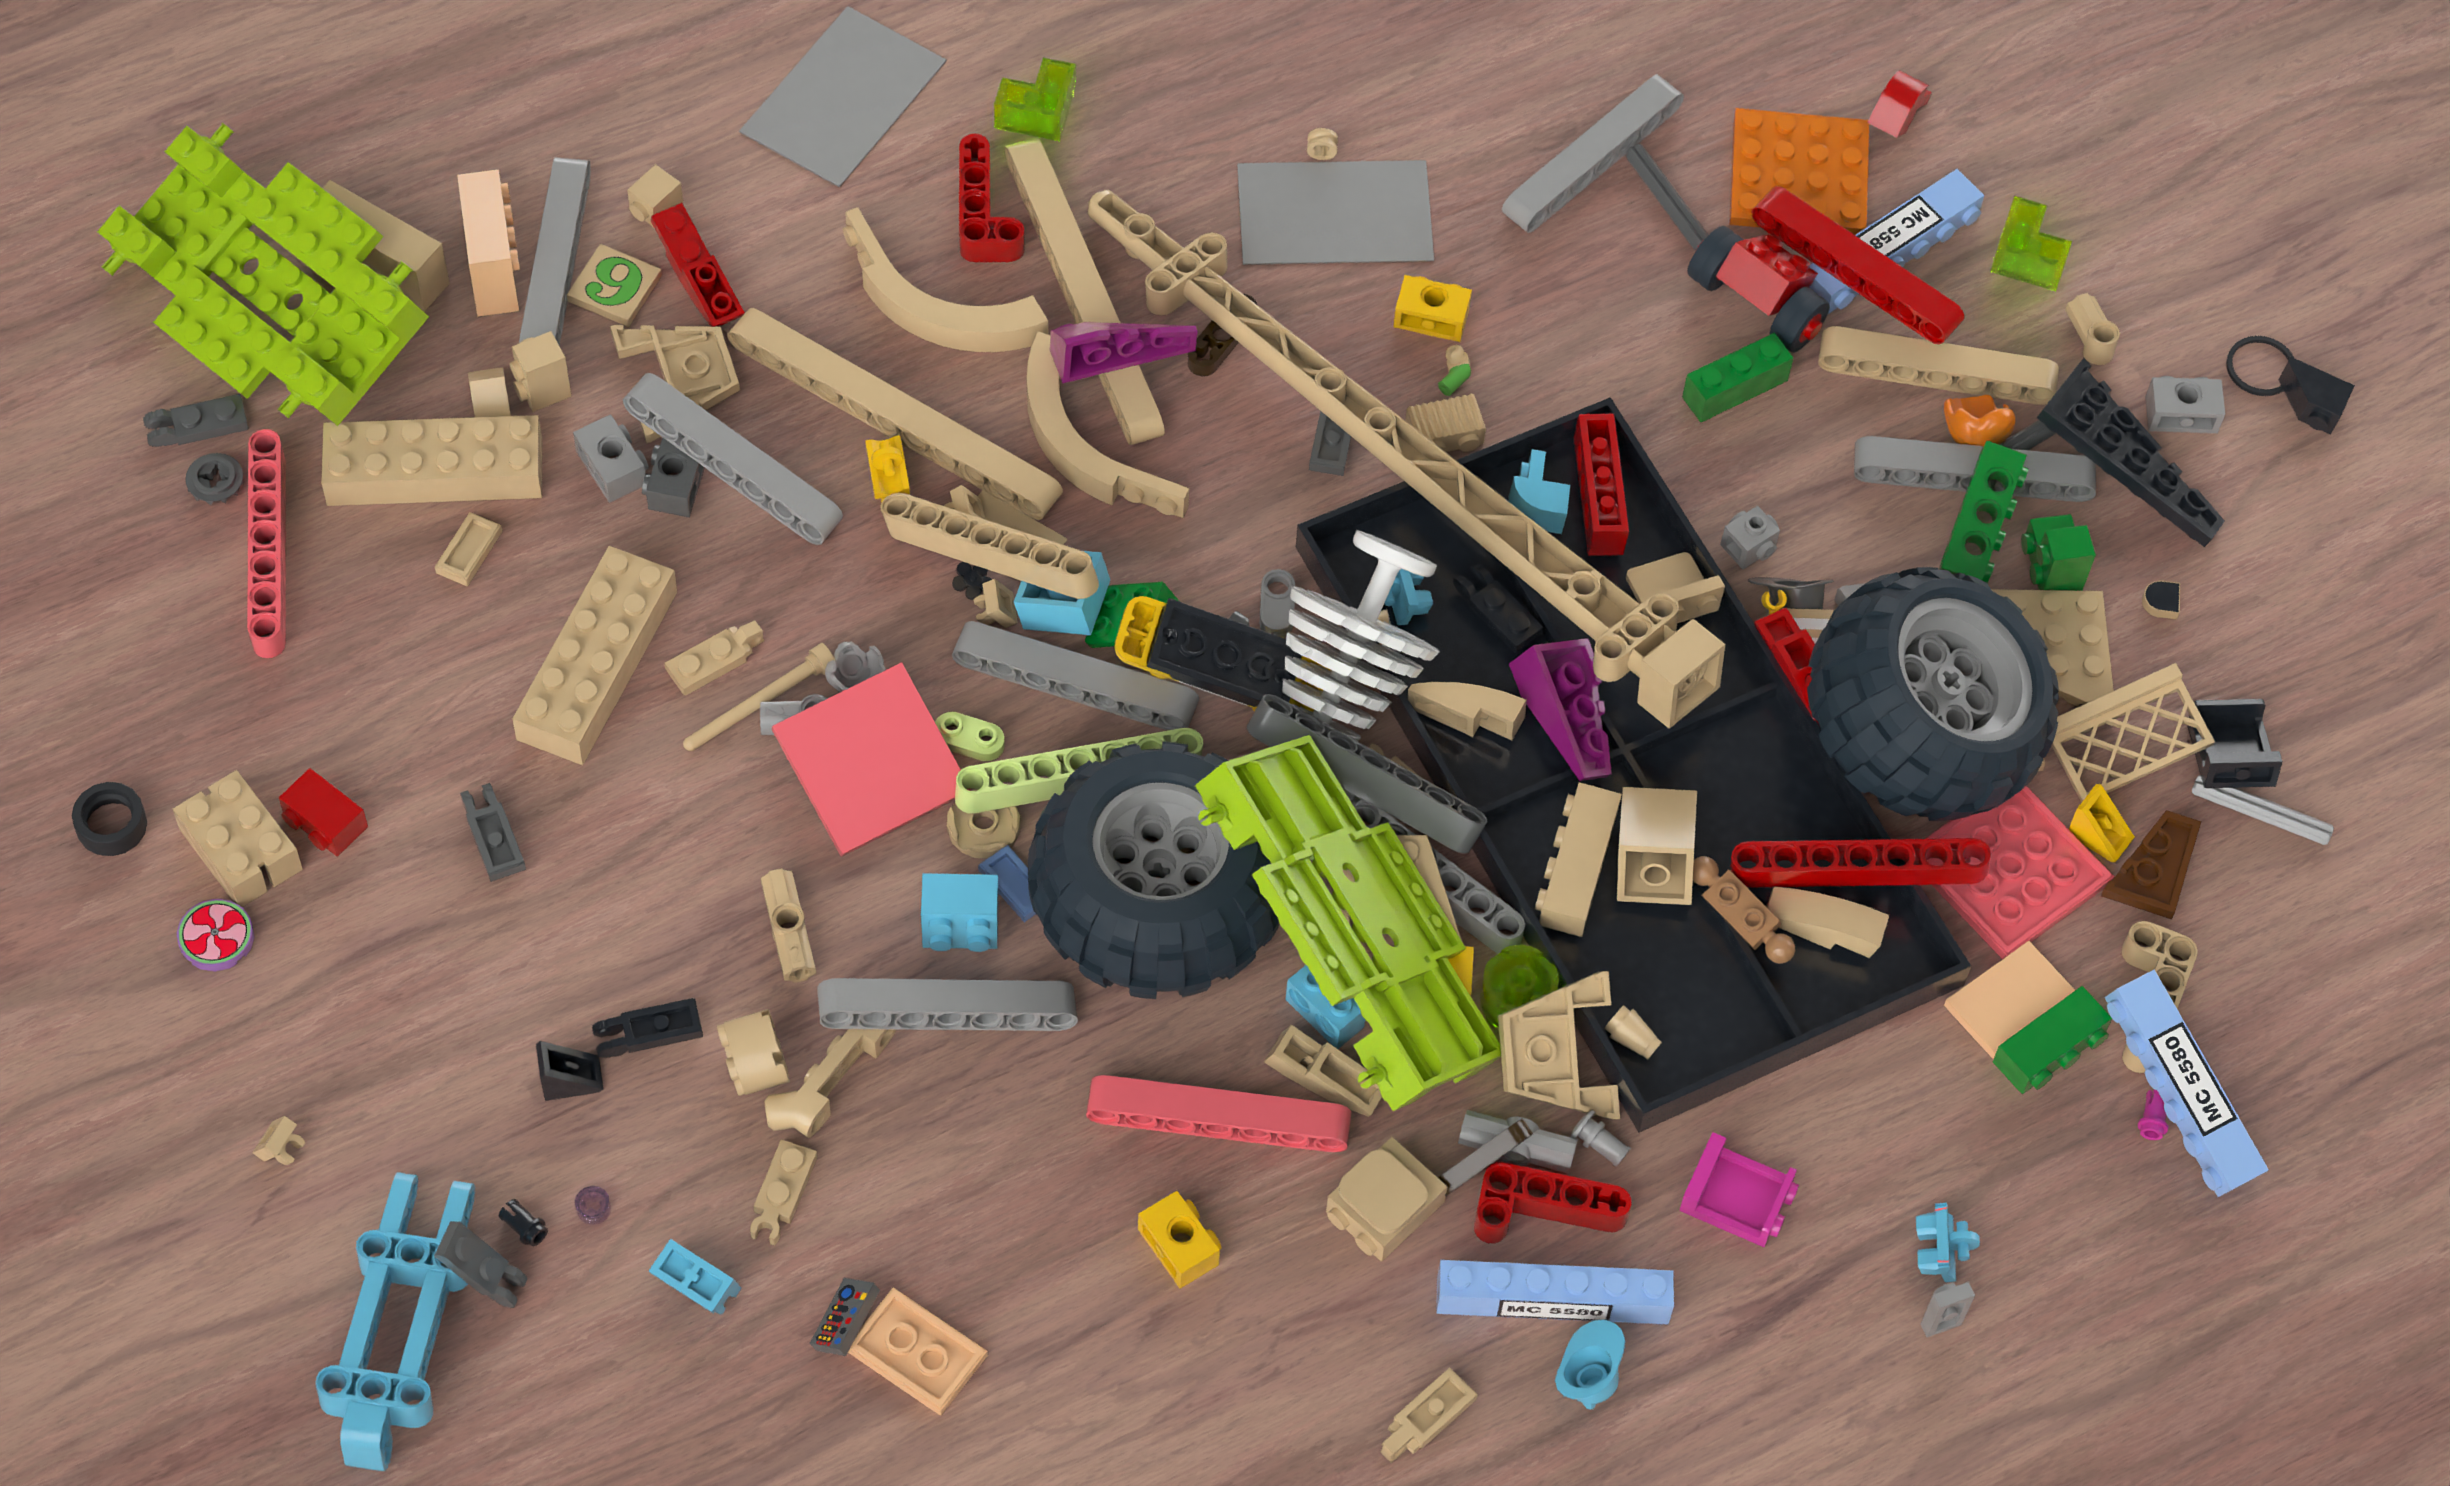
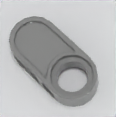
M1271 570L1264 575L1261 582L1260 629L1281 638L1286 637L1287 633L1292 631L1293 625L1288 621L1289 610H1294L1295 602L1290 599L1291 586H1295V580L1285 570ZM1274 582H1281L1287 586L1288 590L1283 594L1277 595L1270 592L1268 586Z

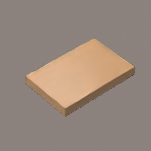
M2028 941L1946 999L1944 1006L1994 1059L1999 1045L2066 998L2075 989L2038 949Z
M895 1288L891 1289L860 1328L848 1351L849 1354L940 1416L987 1357V1350Z

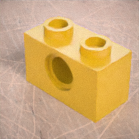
M1404 275L1395 308L1393 327L1461 342L1469 313L1472 289L1463 288L1457 284L1431 281L1421 276Z
M1175 1191L1138 1213V1230L1181 1289L1219 1266L1220 1249L1222 1247L1216 1234L1211 1229L1206 1231L1199 1222L1200 1215L1192 1201L1189 1199L1184 1201L1179 1192ZM1178 1233H1185L1191 1239L1187 1242H1178L1173 1239V1236Z

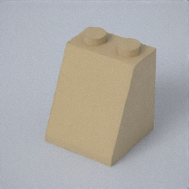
M1623 787L1617 901L1692 904L1697 791Z

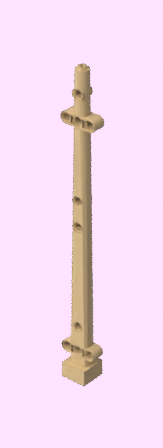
M1104 190L1092 196L1088 204L1089 217L1125 247L1126 253L1129 256L1140 259L1153 270L1145 279L1146 305L1150 312L1155 315H1167L1188 300L1592 637L1596 641L1593 671L1599 679L1612 682L1619 680L1629 671L1635 673L1640 678L1637 703L1669 729L1720 688L1725 644L1694 619L1690 620L1676 632L1679 604L1675 597L1667 593H1656L1642 604H1639L1352 380L1342 370L1338 369L1224 280L1221 276L1227 271L1228 263L1227 242L1222 235L1206 233L1183 248L1155 226L1151 216L1137 212L1112 191Z

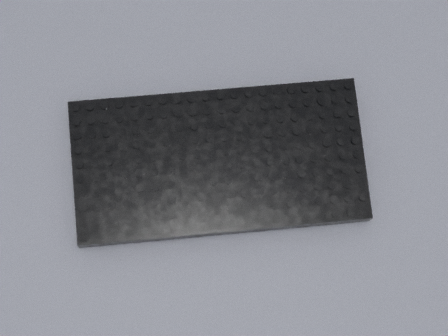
M1610 397L1456 460L1509 501L1514 476H1519L1522 462L1528 463L1532 449L1545 451L1542 480L1570 485L1568 511L1562 534L1548 533L1635 601L1637 599L1626 580L1627 571L1631 568L1683 552L1689 553L1692 556L1704 579L1719 575L1725 585L1718 611L1692 618L1725 644L1720 688L1670 729L1637 703L1640 678L1632 671H1629L1617 681L1607 682L1602 680L1598 685L1599 700L1604 702L1605 713L1601 715L1602 730L1608 735L1612 773L1608 777L1579 781L1527 704L1525 719L1512 740L1481 726L1478 727L1472 737L1414 710L1408 700V689L1411 684L1458 682L1504 691L1522 698L1511 671L1510 662L1533 645L1588 638L1594 652L1596 641L1408 483L1403 481L1298 524L1295 547L1324 597H1329L1358 609L1378 564V558L1354 545L1353 538L1356 530L1383 539L1436 564L1437 567L1432 576L1424 577L1420 585H1414L1415 590H1428L1431 593L1433 605L1427 614L1413 615L1407 625H1397L1392 605L1386 606L1384 603L1382 610H1388L1391 625L1427 642L1438 649L1439 653L1431 661L1392 649L1423 667V670L1416 678L1404 676L1389 669L1386 670L1362 658L1361 660L1397 677L1408 686L1399 695L1379 691L1387 700L1392 702L1389 705L1390 710L1434 785L1470 804L1486 816L1487 824L1472 849L1502 901L1523 917L1525 922L1523 937L1555 991L1597 972L1609 971L1611 1005L1574 1008V1024L1610 1085H1618L1619 1100L1638 1133L1963 987L1971 969V964L1920 885L1782 887L1845 899L1889 915L1881 945L1870 958L1837 944L1828 949L1778 928L1774 931L1776 934L1788 935L1795 944L1794 956L1791 960L1782 964L1775 963L1768 958L1764 942L1754 950L1703 898L1702 894L1710 888L1708 885L1700 886L1693 882L1691 905L1617 901L1622 796L1582 937L1541 926L1539 922L1541 911L1535 910L1540 888L1548 889L1550 879L1544 878L1550 857L1557 858L1560 848L1553 847L1559 825L1564 827L1567 825L1569 817L1563 816L1568 794L1575 796L1579 783L1620 794L1623 792V787L1697 791L1694 859L1701 856L1712 858L1718 865V875L1720 877L1728 870L1731 871L1732 851L1743 842L1891 839L1861 791L1844 777L1846 772L1834 757L1830 758L1819 739L1820 726L1810 715L1749 614ZM1579 414H1614L1629 526L1624 555L1588 556L1574 445V435ZM1475 562L1481 563L1491 573L1493 579H1497L1543 626V634L1516 653L1468 606V602L1452 583V579L1461 574L1474 585L1477 592L1482 590V586L1473 578L1469 571V567ZM1692 619L1677 623L1676 632ZM1897 858L1889 861L1895 866L1906 864L1905 861ZM1822 859L1814 862L1819 867L1831 865L1830 862ZM1863 859L1852 861L1854 865L1859 867L1868 865V862ZM1787 860L1777 862V864L1783 868H1788L1794 865L1792 862ZM1743 861L1740 863V866L1749 869L1755 867L1756 864L1752 861ZM1747 887L1767 907L1771 891L1774 887ZM1623 1005L1630 1011L1634 1009L1657 1036L1656 1038L1662 1042L1649 1059L1609 1038L1611 1034L1604 1029Z

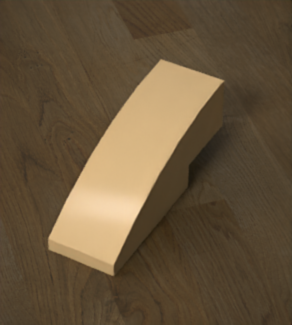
M1458 682L1411 684L1408 689V700L1416 712L1472 737L1478 727L1481 726L1512 740L1525 719L1526 700L1504 691Z
M1774 887L1767 904V908L1781 922L1782 925L1779 928L1828 949L1837 944L1868 958L1880 947L1889 918L1888 914L1845 899L1791 888Z
M1292 1024L1280 1034L1264 1060V1063L1304 1088L1367 1117L1373 1113L1382 1098L1377 1084L1366 1089L1360 1085L1367 1080L1358 1083V1075L1368 1071L1330 1043L1327 1042L1323 1046Z

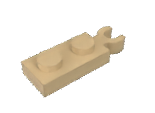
M780 1140L753 1206L754 1213L761 1214V1216L755 1218L751 1223L750 1233L752 1239L757 1238L758 1232L761 1229L769 1228L772 1230L769 1237L770 1244L775 1245L779 1241V1222L783 1221L791 1224L817 1160L816 1150Z

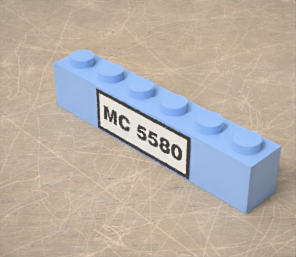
M1956 169L1855 236L1904 267L1905 263L1914 257L1919 259L1924 256L1930 247L1937 242L1947 241L1958 228L1963 225L1969 226L1973 224L1981 214L1980 209L1984 194ZM1814 263L1810 264L1809 267L1818 273L1810 289L1828 301L1830 304L1829 313L1837 308H1845L1858 295L1857 292Z
M2152 970L2107 995L2105 999L2108 1003L2107 1009L2111 1018L2120 1024L2126 1034L2128 1048L2135 1056L2139 1057L2143 1064L2148 1083L2153 1089L2158 1091L2164 1101L2165 1113L2173 1123L2177 1124L2181 1131L2184 1146L2188 1153L2196 1158L2202 1168V1177L2206 1185L2215 1191L2217 1197H2220L2267 1172L2269 1169L2156 971Z
M1440 1260L1437 1275L1436 1314L1581 1321L1608 1320L1610 1322L1668 1325L1674 1308V1275L1672 1270Z

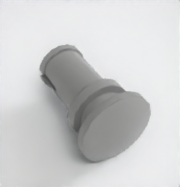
M1592 1110L1577 1123L1570 1138H1581L1584 1141L1583 1146L1586 1148L1591 1146L1617 1167L1631 1148L1604 1129L1605 1124L1600 1121L1599 1124L1595 1122L1592 1118L1596 1112Z

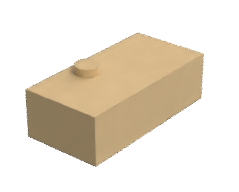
M329 180L323 189L384 236L362 264L367 265L377 274L389 277L400 261L405 263L413 271L399 287L405 296L425 312L450 284L442 243Z

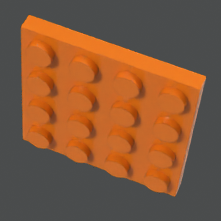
M1735 108L1729 225L1760 228L1753 220L1751 211L1773 187L1779 186L1787 189L1854 235L1867 228L1868 120Z

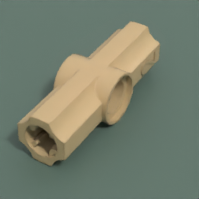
M782 868L772 870L761 877V884L785 981H793L794 983L805 981L816 974V968L805 927L804 912L800 906L793 873ZM787 922L796 924L792 928L785 929L781 927L782 924Z

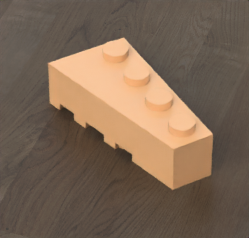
M499 170L457 175L477 316L519 311L514 271L520 270L517 249L510 250V248H516L517 245L514 227H507L514 225L511 204L504 205L511 203L508 182L501 183Z

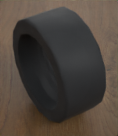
M116 782L96 784L82 792L74 803L71 815L79 841L87 850L102 856H115L128 852L138 845L145 835L147 818L140 797L132 788ZM111 803L123 804L130 809L131 820L126 827L116 833L108 835L96 834L88 827V818L103 805Z

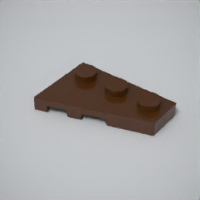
M2166 810L2144 837L2139 847L2122 865L2120 871L2103 889L2101 897L2172 920L2202 821Z

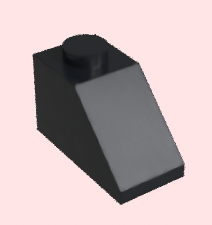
M2290 357L2278 379L2298 420L2308 424L2315 430H2320L2330 435L2338 423L2355 386L2293 357Z

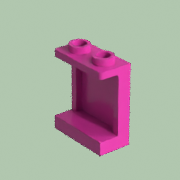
M1712 1132L1685 1191L1679 1211L1765 1247L1769 1236L1777 1238L1786 1216L1779 1214L1783 1204L1791 1206L1799 1188V1184L1793 1182L1797 1169L1790 1167L1787 1174H1784L1724 1148L1727 1138Z

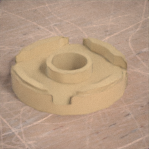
M954 803L947 814V832L952 844L962 853L974 858H989L1006 845L1011 848L1019 835L1020 814L1016 806L979 813H966L960 810L956 803ZM980 817H988L994 822L987 829L977 828L973 823Z

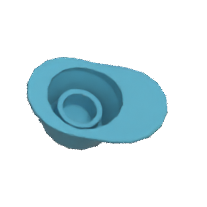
M1594 1320L1579 1328L1570 1339L1556 1374L1555 1383L1557 1390L1563 1396L1581 1402L1587 1409L1593 1410L1596 1404L1610 1398L1618 1387V1367L1624 1353L1625 1338L1623 1331L1615 1323L1608 1320Z

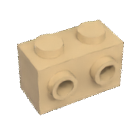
M551 331L534 338L524 339L519 344L512 346L514 361L510 362V367L516 379L513 385L520 401L527 400L532 412L572 397L566 358Z

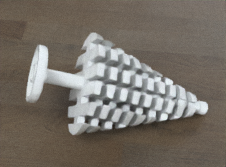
M1356 530L1353 538L1354 545L1378 558L1377 567L1358 609L1351 606L1348 607L1339 601L1324 597L1316 592L1291 586L1290 599L1324 619L1290 609L1289 623L1320 641L1327 642L1340 651L1308 637L1287 633L1286 645L1298 654L1310 658L1326 668L1311 662L1308 663L1296 657L1285 656V670L1323 689V691L1283 678L1282 692L1314 709V712L1302 707L1299 709L1352 739L1359 741L1360 735L1333 721L1332 718L1363 729H1369L1376 722V718L1341 700V698L1375 711L1380 710L1381 712L1392 702L1383 695L1368 689L1350 678L1396 695L1401 694L1408 687L1402 680L1361 660V658L1386 670L1389 669L1392 672L1416 678L1423 670V667L1392 649L1431 661L1439 651L1416 636L1378 619L1394 580L1401 569L1419 576L1430 577L1435 572L1436 564L1383 539ZM1376 640V641H1378L1379 643H1381V644H1383V645H1379V644L1375 643L1374 641Z

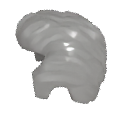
M852 641L838 644V648L834 653L835 661L828 662L825 668L827 681L840 693L885 671L884 659L876 646H869L870 650L865 653Z

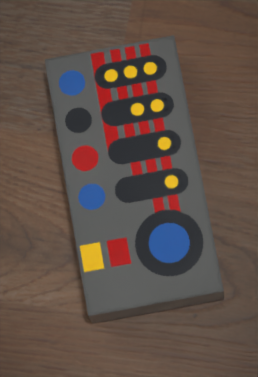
M844 1277L809 1344L816 1351L846 1356L880 1289L872 1282Z

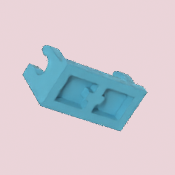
M672 1239L668 1241L648 1271L708 1311L716 1312L719 1315L725 1312L723 1305L729 1296L736 1297L741 1290V1287L733 1278Z

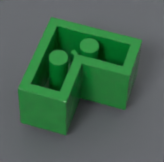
M2071 514L2030 519L2026 532L2021 536V546L2025 555L2028 554L2030 558V578L2034 585L2037 584L2039 590L2083 591L2096 556L2087 525L2075 526Z

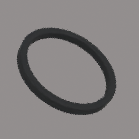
M2250 336L2235 343L2230 349L2226 361L2227 371L2232 381L2239 388L2253 395L2273 396L2284 391L2282 385L2273 389H2259L2243 382L2234 371L2233 355L2240 347L2250 343L2271 345L2280 350L2287 360L2290 357L2294 358L2291 351L2281 342L2266 336Z

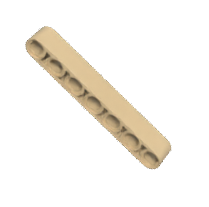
M1832 326L1823 330L1818 361L1822 369L1833 373L1980 396L1990 395L1992 398L2037 405H2046L2057 392L2059 366L2049 359L1948 343L1938 345L1923 339Z
M893 493L887 496L881 503V512L888 531L897 540L1076 599L1092 596L1099 587V581L1089 554L1084 551L905 493Z

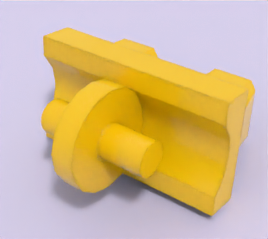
M900 435L887 440H865L875 499L881 498L882 502L893 493L909 495L910 487Z

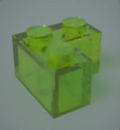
M1043 57L1035 84L1002 77L994 102V128L1060 142L1076 90V64Z
M2014 196L1990 272L2052 291L2057 290L2072 241L2039 232L2047 205Z

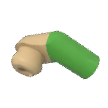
M1460 345L1450 346L1445 353L1449 374L1438 383V387L1447 396L1455 392L1471 375L1469 357Z

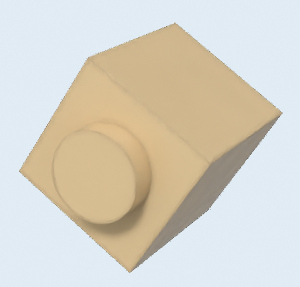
M656 164L627 190L630 212L639 221L645 220L650 225H652L651 215L683 203L681 182Z

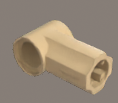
M2088 293L2078 295L2074 300L2067 303L2066 312L2084 344L2083 355L2085 359L2095 365H2105L2113 359L2120 335L2119 328L2106 319L2094 296H2090Z

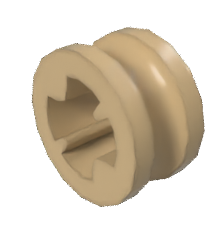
M1318 128L1310 131L1307 145L1309 156L1318 160L1333 158L1337 154V134L1327 128Z

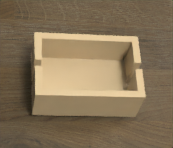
M237 770L209 786V795L205 796L201 791L173 808L179 830L232 901L241 907L268 892L260 867L265 865L273 887L303 870L296 847Z

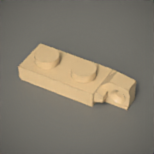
M755 620L741 626L739 629L735 626L728 630L725 629L665 662V670L683 695H688L746 663V657L753 653L751 648L764 642L763 630Z
M1448 1368L1395 1416L1394 1422L1388 1427L1392 1435L1382 1443L1383 1448L1380 1452L1391 1463L1403 1454L1406 1449L1414 1454L1419 1449L1425 1447L1475 1402L1478 1394L1451 1368Z

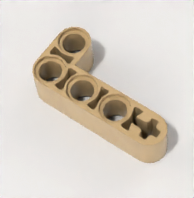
M2137 922L2132 925L2123 943L2122 956L2127 963L2147 972L2155 970L2162 984L2172 990L2168 994L2178 1009L2197 957V946L2192 939L2152 922ZM2135 941H2141L2148 947H2141ZM2171 955H2177L2181 957L2183 961L2175 960ZM2126 1043L2122 1056L2124 1064L2133 1072L2145 1073V1068L2139 1057L2130 1051Z

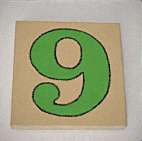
M600 244L567 293V300L572 304L629 327L662 277V271L658 267Z

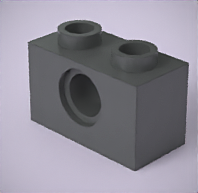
M662 438L661 444H656L653 448L651 457L653 469L651 474H646L644 477L642 494L647 496L648 510L690 518L705 467Z

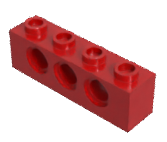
M1579 414L1574 435V445L1588 556L1624 555L1629 526L1614 414Z

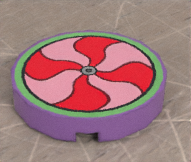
M223 899L202 901L190 908L180 920L177 930L179 948L184 957L192 962V965L214 972L229 969L238 964L237 961L243 956L246 957L250 952L255 937L251 918L244 908L233 901Z

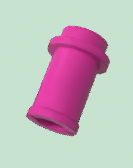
M2155 1089L2153 1092L2149 1090L2146 1093L2143 1118L2138 1121L2141 1136L2149 1140H2160L2168 1132L2167 1115L2164 1110L2165 1103Z

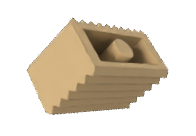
M1472 393L1468 396H1457L1448 400H1437L1434 403L1417 404L1414 407L1409 406L1407 408L1405 421L1445 452L1458 449L1463 452H1469L1484 444L1486 427L1475 395Z

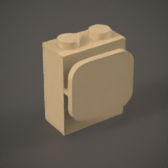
M1391 1137L1378 1150L1369 1152L1342 1177L1340 1185L1328 1196L1326 1212L1329 1220L1335 1227L1340 1230L1346 1229L1355 1237L1356 1244L1365 1254L1369 1256L1373 1254L1382 1262L1445 1202L1447 1186Z

